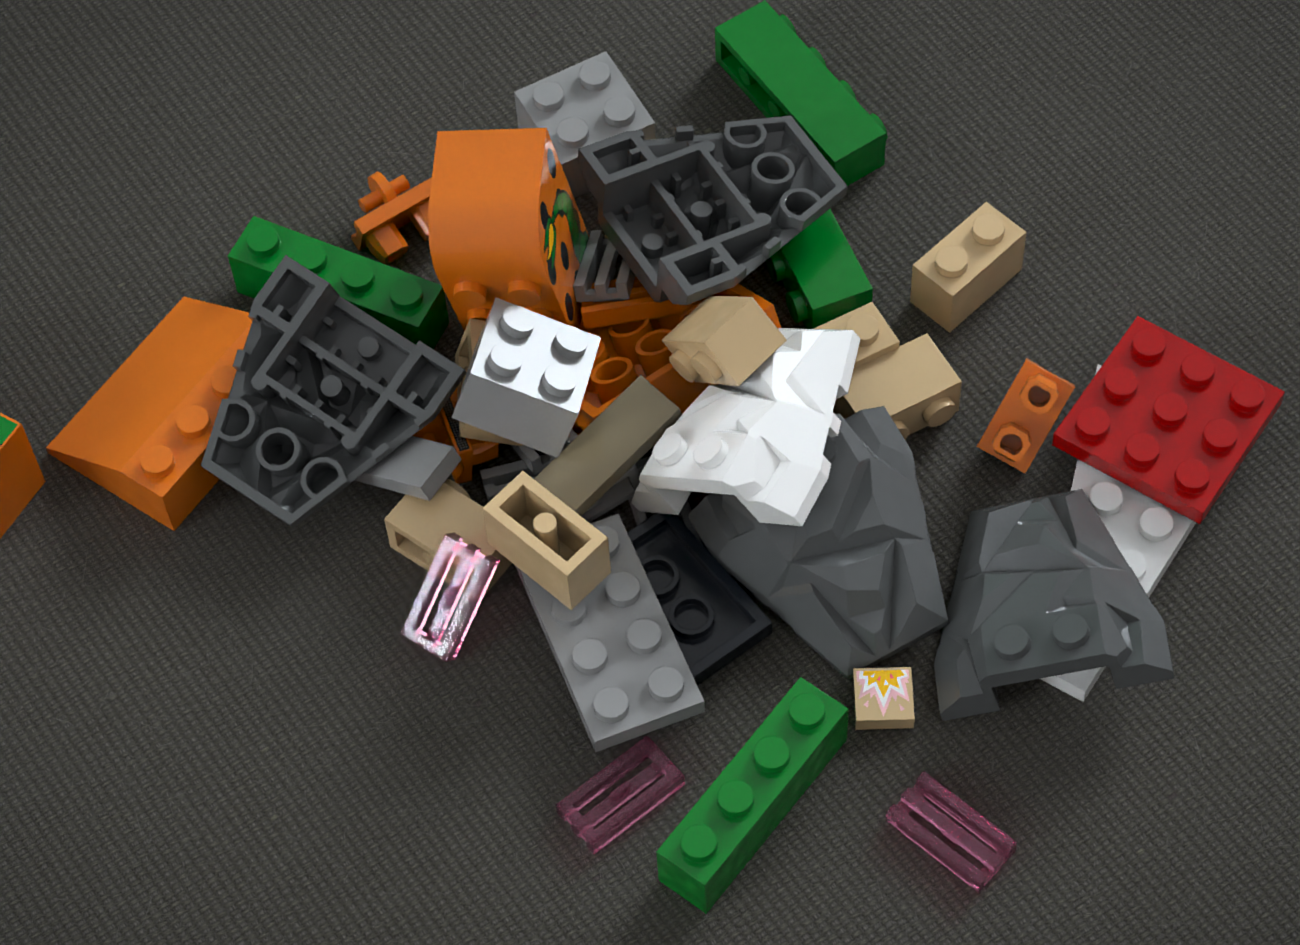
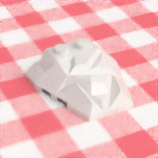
M778 328L787 341L740 386L709 385L685 410L675 424L665 430L662 437L655 444L652 455L639 476L640 483L632 499L634 507L640 512L679 515L691 492L735 495L760 523L803 526L829 477L831 463L823 455L827 435L835 437L839 434L841 420L833 413L836 399L848 394L860 337L854 330Z

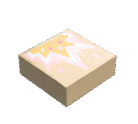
M911 667L853 669L856 730L914 728L915 716Z

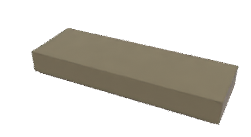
M640 375L560 453L558 458L552 460L534 480L582 516L657 443L668 427L675 424L682 415L681 410Z

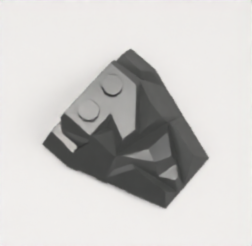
M792 116L725 122L724 132L694 135L693 125L675 127L674 137L644 140L643 130L626 131L578 149V160L587 187L598 202V221L602 231L654 302L659 303L670 300L672 304L689 305L736 286L791 239L845 197L848 187Z
M285 255L253 300L248 316L252 320L244 349L237 350L233 367L237 370L228 399H222L201 466L294 528L415 433L432 422L467 372L423 342L418 341L415 345L340 297L329 282Z
M884 406L860 410L846 419L841 414H835L841 420L839 434L835 437L827 435L823 455L831 463L829 477L803 526L760 523L735 495L711 493L688 514L689 520L705 548L727 573L754 594L755 600L768 611L771 609L794 629L795 635L847 680L853 678L854 668H872L949 624L927 527L925 509L918 485L913 453Z
M1083 489L971 511L947 608L949 624L943 627L934 661L939 711L942 721L1000 711L998 686L1099 667H1110L1116 689L1175 678L1164 620L1147 596L1138 578L1126 562Z

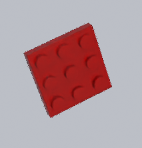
M1137 316L1054 432L1052 446L1192 521L1201 524L1282 404L1285 391Z

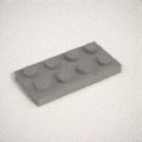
M619 513L590 523L608 537L611 573L572 610L515 566L595 752L705 712V701Z

